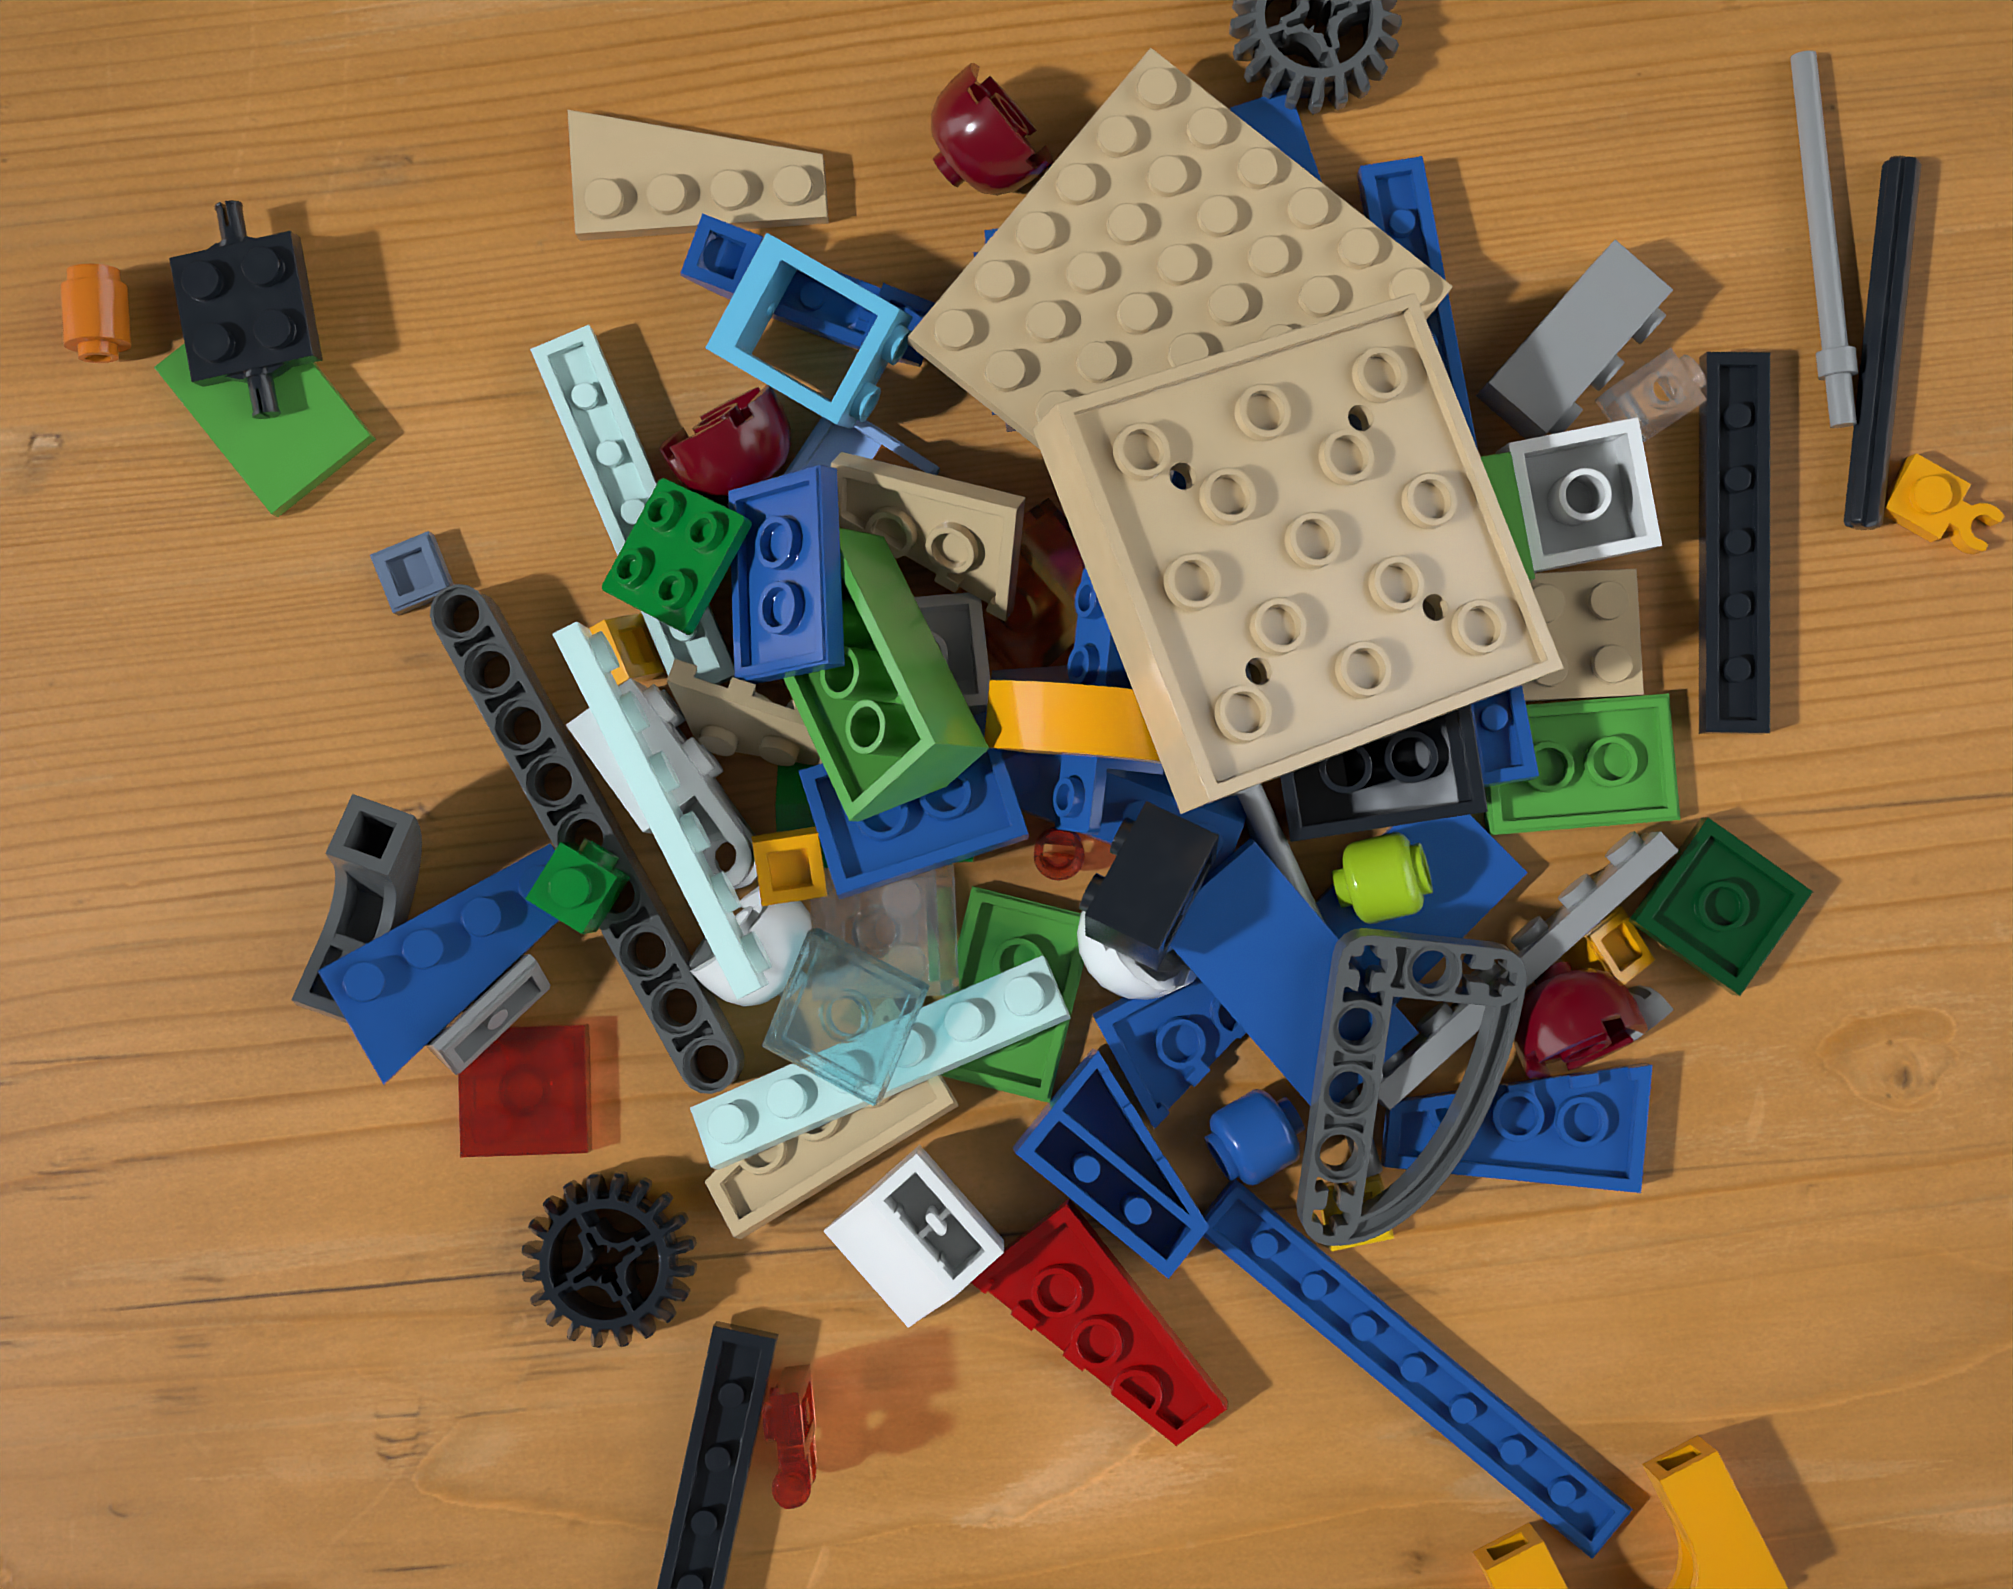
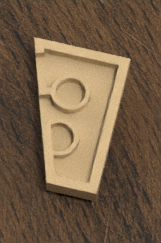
M678 659L674 660L667 683L695 740L700 745L703 744L709 752L722 756H730L735 752L756 755L779 766H792L795 762L814 766L822 764L794 700H791L786 707L772 703L765 696L755 692V684L733 677L728 688L695 678L698 666Z

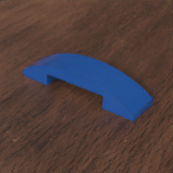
M702 213L680 274L682 277L731 300L757 252L763 236ZM797 269L771 318L860 350L878 315ZM833 270L913 316L907 328L911 331L914 330L935 305L932 301L883 283L880 288ZM908 345L904 355L898 362L921 367L924 357Z

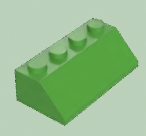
M839 528L845 666L783 679L849 821L859 822L946 787L985 753L989 747L884 536Z

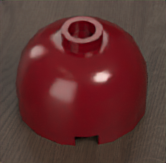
M970 63L943 89L937 97L932 110L931 132L940 150L933 157V161L944 177L955 187H959L966 181L975 190L984 194L998 196L1014 192L1034 180L1054 163L1052 155L1046 145L1036 153L1025 137L1026 135L1031 136L1037 131L1030 120L991 76L980 84L977 81L980 67L975 63Z
M766 385L762 390L756 387L744 392L700 416L702 421L692 428L695 433L694 435L689 437L683 427L659 447L671 470L685 487L703 497L723 500L729 498L728 493L730 490L772 479V475L786 462L791 447V428L784 408L773 388Z
M1559 962L1545 970L1534 980L1536 986L1525 992L1513 1042L1526 1075L1529 1078H1544L1551 1076L1546 1064L1562 1060L1566 1063L1568 1071L1580 1068L1634 1042L1633 1038L1626 1032L1628 1028L1644 1034L1648 1027L1635 999L1625 984L1611 973L1588 967L1572 970L1568 962Z

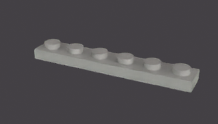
M1633 831L1624 836L1605 854L1610 863L1593 879L1588 874H1584L1576 879L1558 897L1563 906L1546 921L1540 916L1532 919L1512 937L1511 942L1516 947L1512 952L1522 959L1526 968V988L1678 852V849L1661 831L1647 832L1640 836ZM1494 961L1491 969H1475L1471 975H1477L1489 985V989H1491L1495 979L1506 978L1508 971ZM1443 1001L1426 1013L1416 1024L1417 1029L1421 1033L1383 1064L1378 1103L1391 1110L1478 1032L1485 1006L1453 1003L1449 1007Z

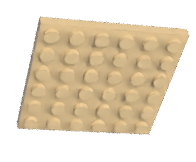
M1150 48L909 334L908 345L1040 449L1032 429L1056 403L1414 292L1427 320L1453 286L1155 50Z

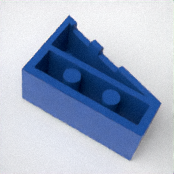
M1092 1048L1053 1096L1050 1103L1045 1106L1012 1148L1019 1157L1169 1279L1210 1227L1145 1127L1134 1106L1116 1081L1100 1052Z

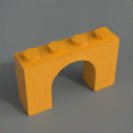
M1697 1435L1642 1464L1671 1520L1677 1536V1566L1673 1578L1666 1589H1788L1715 1448ZM1529 1522L1472 1551L1491 1589H1568L1544 1541Z

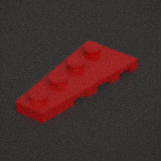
M1070 1198L1004 1247V1253L970 1282L984 1294L988 1291L1012 1310L1010 1315L1029 1330L1036 1329L1063 1351L1062 1356L1082 1372L1084 1369L1089 1371L1111 1389L1112 1396L1175 1446L1185 1441L1228 1408L1227 1398Z

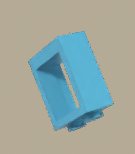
M766 233L705 348L834 424L852 429L857 420L864 422L875 408L881 394V388L877 387L876 384L887 364L895 365L904 355L908 347V336L912 332L907 328L913 316ZM797 269L878 315L832 401L752 355Z

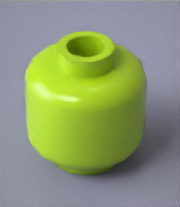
M1399 832L1348 844L1342 857L1343 868L1332 871L1334 887L1340 906L1344 908L1353 905L1357 916L1368 924L1416 914L1423 906L1424 895L1433 893L1431 875L1422 845L1420 843L1411 845L1410 841Z

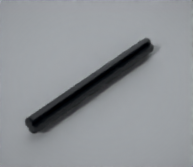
M1910 156L1890 157L1889 160L1884 162L1881 170L1855 410L1857 424L1854 425L1844 512L1845 526L1856 530H1874L1881 527L1884 520L1922 167L1918 158Z

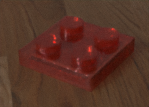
M589 1024L510 1026L460 1074L458 1073L460 1158L583 1154L593 1150Z

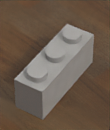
M1614 240L1476 396L1525 439L1544 436L1548 431L1551 434L1564 432L1583 411L1575 401L1585 389L1591 385L1597 391H1600L1623 366L1625 362L1616 354L1632 337L1637 343L1641 344L1666 317V314L1658 307L1673 289L1617 240Z

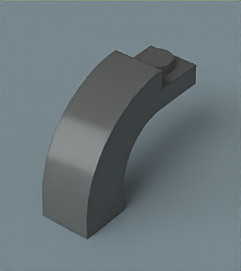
M352 794L325 853L335 870L333 898L321 935L291 999L297 1006L345 1023L347 1021L319 975L318 970L407 922L418 881L422 854L421 829L414 815Z

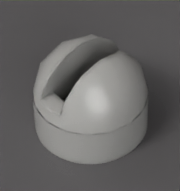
M1638 985L1628 988L1648 1027L1647 1031L1674 1010L1664 997L1651 987ZM1630 1028L1626 1030L1634 1041L1644 1035Z

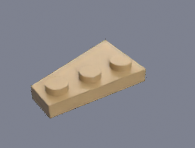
M841 452L832 461L831 467L837 468L840 527L884 536L895 559L902 556L909 557L935 572V582L954 593L961 587L987 602L988 606L985 611L1005 622L1007 621L1015 605L1026 497Z

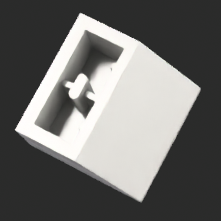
M920 1144L824 1229V1233L908 1328L955 1297L1004 1253V1239Z

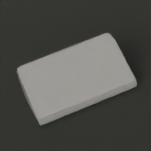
M530 954L519 958L427 1045V1048L455 1075L460 1074L550 989L551 985L537 960Z

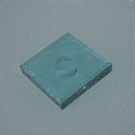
M816 927L809 930L806 934L762 1047L866 1103L875 1106L884 1098L930 985Z

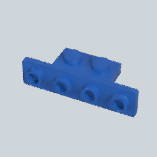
M1084 568L1082 580L1075 595V609L1078 616L1074 649L1069 656L1067 667L1070 684L1132 689L1086 568ZM1062 755L1060 779L1053 793V806L1056 812L1055 828L1086 834H1099L1107 769L1163 775L1162 764L1101 757Z

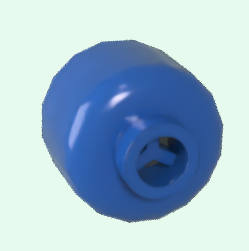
M1255 1089L1214 1112L1210 1118L1211 1133L1204 1138L1212 1157L1229 1181L1239 1178L1248 1185H1256L1299 1159L1300 1143L1297 1134L1304 1131L1305 1127L1297 1110L1286 1097L1275 1101L1264 1090Z

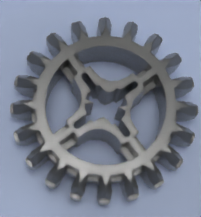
M1273 0L1233 1L1232 9L1239 16L1231 19L1229 34L1234 38L1240 39L1234 46L1233 56L1235 61H1251L1245 70L1244 78L1247 83L1264 77L1267 81L1263 88L1262 96L1267 99L1272 98L1278 90L1289 89L1285 99V107L1291 110L1296 107L1299 97L1308 99V108L1312 115L1320 112L1324 97H1328L1330 103L1337 111L1346 106L1348 92L1359 99L1364 98L1371 87L1369 79L1374 81H1381L1388 70L1384 60L1394 58L1399 46L1397 40L1392 35L1397 34L1402 25L1401 15L1389 12L1395 7L1397 0H1292L1290 6L1292 13L1281 17L1279 25L1270 28L1266 27L1265 11ZM1306 17L1317 20L1316 27L1323 23L1326 26L1324 35L1313 32L1314 25L1308 30L1304 26ZM1362 24L1364 33L1363 47L1349 60L1340 64L1337 57L1340 48L1338 39L1348 35L1351 27ZM1294 54L1301 56L1308 61L1311 67L1295 63L1287 58L1286 55Z

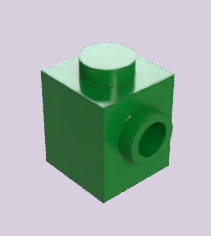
M584 838L581 845L560 842L525 899L581 934L594 933L599 929L630 879V876L614 867L619 859L616 855L587 838Z

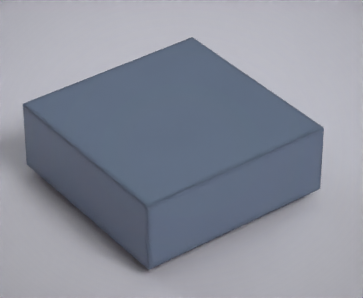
M429 531L370 554L391 610L398 616L433 602L435 596L441 590L454 585L436 538Z

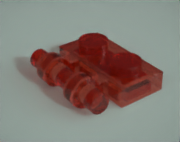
M810 1364L784 1367L776 1387L770 1388L769 1402H763L762 1407L766 1443L777 1442L778 1462L780 1463L778 1472L772 1482V1494L776 1502L784 1509H794L807 1502L817 1476L818 1463L815 1444V1431L817 1427Z

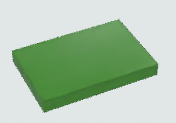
M185 343L154 367L267 510L276 517L281 516L376 440L315 362L292 367L281 376L274 378L281 414L277 417L270 416L268 419H255L252 417L253 411L247 383L228 381L202 387L191 382Z
M1669 693L1526 705L1539 776L1532 780L1484 787L1488 812H1484L1485 830L1490 835L1681 820Z
M972 886L945 997L1043 955L1049 963L1071 1017L1084 966V961L1079 953L1077 938L1081 913ZM1070 1019L941 1075L1050 1103Z

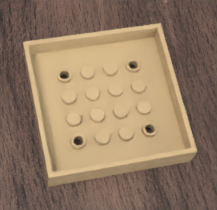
M1415 292L1056 403L1032 429L1181 814L1524 685L1564 668ZM1348 413L1354 414L1359 418L1362 424V431L1356 430L1351 426L1348 420ZM1170 470L1177 471L1184 476L1186 489H1179L1172 484L1169 475ZM1423 601L1429 602L1434 607L1435 620H1431L1425 615ZM1247 663H1251L1259 669L1261 673L1259 685L1252 683L1247 678L1245 671Z

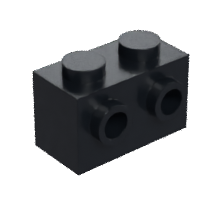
M1146 801L1136 821L1126 817L1121 823L1110 848V853L1116 855V858L1106 876L1096 873L1083 894L1079 909L1086 912L1085 936L1150 968L1158 970L1216 859L1219 835Z

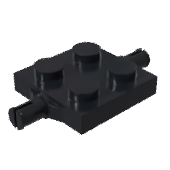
M234 200L225 201V204L219 202L215 204L214 209L217 213L221 241L206 250L169 258L191 382L202 387L228 381L247 383L253 411L252 417L255 419H268L270 416L277 417L281 414L278 406L274 378L281 376L292 367L323 361L301 238L292 231L259 238L248 237L242 202Z

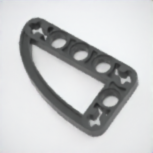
M1370 928L1353 929L1344 934L1336 943L1332 954L1296 1203L1297 1216L1307 1235L1315 1242L1329 1246L1351 1245L1367 1241L1391 1230L1414 1214L1430 1199L1465 1154L1479 1130L1498 1089L1511 1052L1527 983L1526 968L1522 959L1505 945L1494 941ZM1366 945H1370L1371 951L1378 958H1381L1379 965H1368L1365 973L1364 985L1371 993L1377 992L1375 998L1359 992L1343 993L1345 987L1358 991L1360 974L1349 961L1351 956H1361ZM1435 950L1442 952L1446 959V969L1440 979L1429 984L1417 982L1413 977L1412 971L1417 957L1426 951ZM1465 954L1463 962L1471 969L1480 970L1491 969L1494 959H1498V963L1508 971L1507 977L1495 979L1493 988L1489 989V985L1479 976L1462 974L1460 955ZM1460 979H1461V980H1462V986H1461V987H1458L1459 982H1460ZM1393 996L1485 1006L1479 1033L1467 1069L1456 1095L1435 1134L1418 1158L1394 1183L1378 1195L1363 1202ZM1353 1008H1363L1370 1011L1373 1024L1365 1037L1350 1041L1340 1036L1338 1024L1345 1012ZM1348 1071L1360 1074L1363 1078V1089L1355 1100L1349 1103H1339L1330 1098L1329 1087L1331 1081L1338 1074ZM1343 1134L1353 1139L1354 1151L1346 1162L1340 1165H1329L1320 1159V1149L1327 1138ZM1317 1177L1335 1183L1333 1198L1340 1211H1343L1342 1214L1331 1215L1329 1224L1322 1225L1316 1213L1313 1212L1314 1210L1325 1209L1329 1192L1324 1181L1316 1180Z

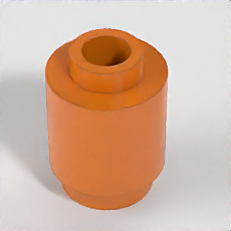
M93 263L77 264L66 269L67 280L60 285L64 347L78 352V359L84 362L109 363L117 361L119 359L118 353L131 348L128 286L121 282L120 270L113 266Z

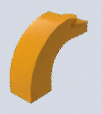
M989 680L984 737L989 748L1161 764L1133 689L1054 682Z

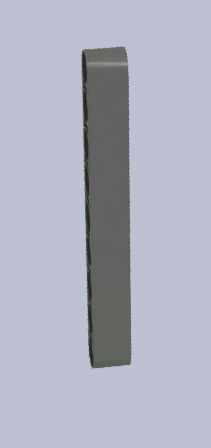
M454 584L445 587L435 596L431 604L430 618L432 625L555 849L560 842L575 843V833L584 822L592 820L602 830V847L619 858L614 867L630 876L629 882L632 884L635 892L631 907L624 912H617L611 908L599 928L682 1079L691 1089L707 1094L724 1090L740 1076L744 1068L745 1056L742 1046L713 993L705 988L690 972L692 969L689 966V960L692 956L504 615L491 597L468 585ZM475 601L479 608V619L476 625L469 631L458 632L453 622L455 611L462 603ZM500 655L505 656L510 665V675L503 685L491 689L485 682L484 669L492 658ZM534 710L540 718L541 731L533 742L522 745L516 739L514 733L515 722L522 713ZM563 765L571 774L572 788L563 799L555 801L546 793L544 787L545 778L554 767ZM646 932L658 935L664 941L666 948L665 958L656 968H649L643 965L636 954V944L639 938ZM675 988L690 992L696 1000L697 1012L690 1023H679L668 1014L666 1008L667 998ZM715 1045L726 1054L728 1070L723 1078L711 1079L703 1075L699 1070L697 1055L703 1046Z

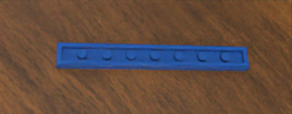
M1237 1179L1230 1181L1203 1213L1202 1216L1210 1227L1203 1235L1206 1239L1591 1559L1595 1557L1633 1510L1624 1500Z

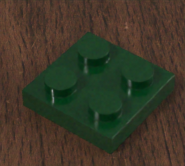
M1709 817L1699 819L1678 849V852L1673 856L1635 910L1629 922L1730 994L1741 996L1813 891Z

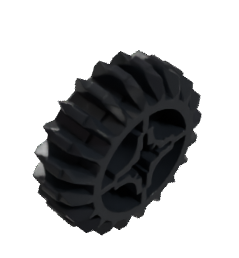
M618 1171L614 1174L610 1190L607 1189L605 1178L601 1172H593L587 1177V1193L576 1180L565 1184L563 1191L566 1202L554 1195H551L543 1202L545 1212L551 1219L537 1216L529 1223L528 1228L532 1233L544 1241H528L522 1246V1254L524 1256L539 1260V1264L533 1265L522 1272V1279L530 1283L541 1281L543 1288L530 1298L531 1304L533 1306H540L550 1300L555 1309L548 1314L545 1320L547 1325L553 1327L565 1316L572 1321L567 1330V1338L576 1341L585 1328L588 1327L591 1328L590 1340L592 1346L601 1348L606 1342L609 1329H612L615 1341L619 1347L628 1346L632 1341V1325L645 1339L651 1337L656 1332L653 1316L660 1321L669 1323L676 1315V1310L668 1299L683 1302L691 1292L685 1283L675 1277H690L697 1271V1263L678 1257V1254L693 1250L697 1245L694 1236L687 1235L676 1238L674 1232L689 1220L687 1214L680 1212L668 1219L663 1210L671 1204L673 1196L669 1192H665L654 1203L648 1200L646 1197L652 1188V1180L646 1177L639 1181L633 1193L629 1192V1178L625 1171ZM595 1209H614L625 1212L639 1220L646 1228H641L631 1233L620 1232L613 1228L607 1217L599 1218ZM576 1218L582 1229L578 1237L583 1247V1257L581 1262L575 1267L564 1272L561 1254L563 1239L569 1225ZM604 1245H607V1253L613 1247L620 1252L631 1245L635 1246L615 1267L616 1272H612V1265L607 1270L603 1269L600 1265L586 1272L598 1260L597 1257L604 1252ZM656 1245L659 1254V1274L652 1293L643 1299L637 1288L641 1280L636 1271V1259L647 1249ZM589 1285L599 1286L606 1290L613 1302L620 1300L623 1307L610 1308L594 1304L582 1297L577 1290Z

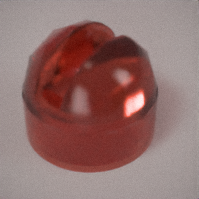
M1055 827L1049 828L1040 834L1035 842L1034 863L1039 872L1045 877L1057 881L1067 880L1075 876L1083 866L1085 859L1084 844L1076 832L1059 830ZM1044 844L1075 847V855L1043 852Z

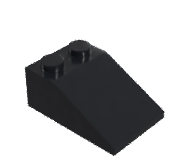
M1471 705L1280 776L1291 842L1488 812Z

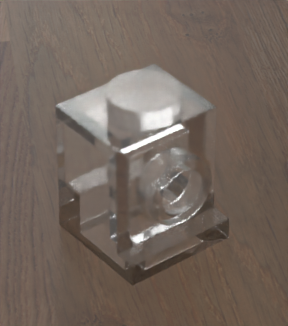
M1669 348L1610 387L1595 401L1610 423L1638 417L1644 443L1707 400L1700 390L1705 387L1706 379L1700 366L1693 358L1688 355L1678 358L1673 349ZM1655 382L1659 383L1670 401H1662L1656 397L1653 389Z

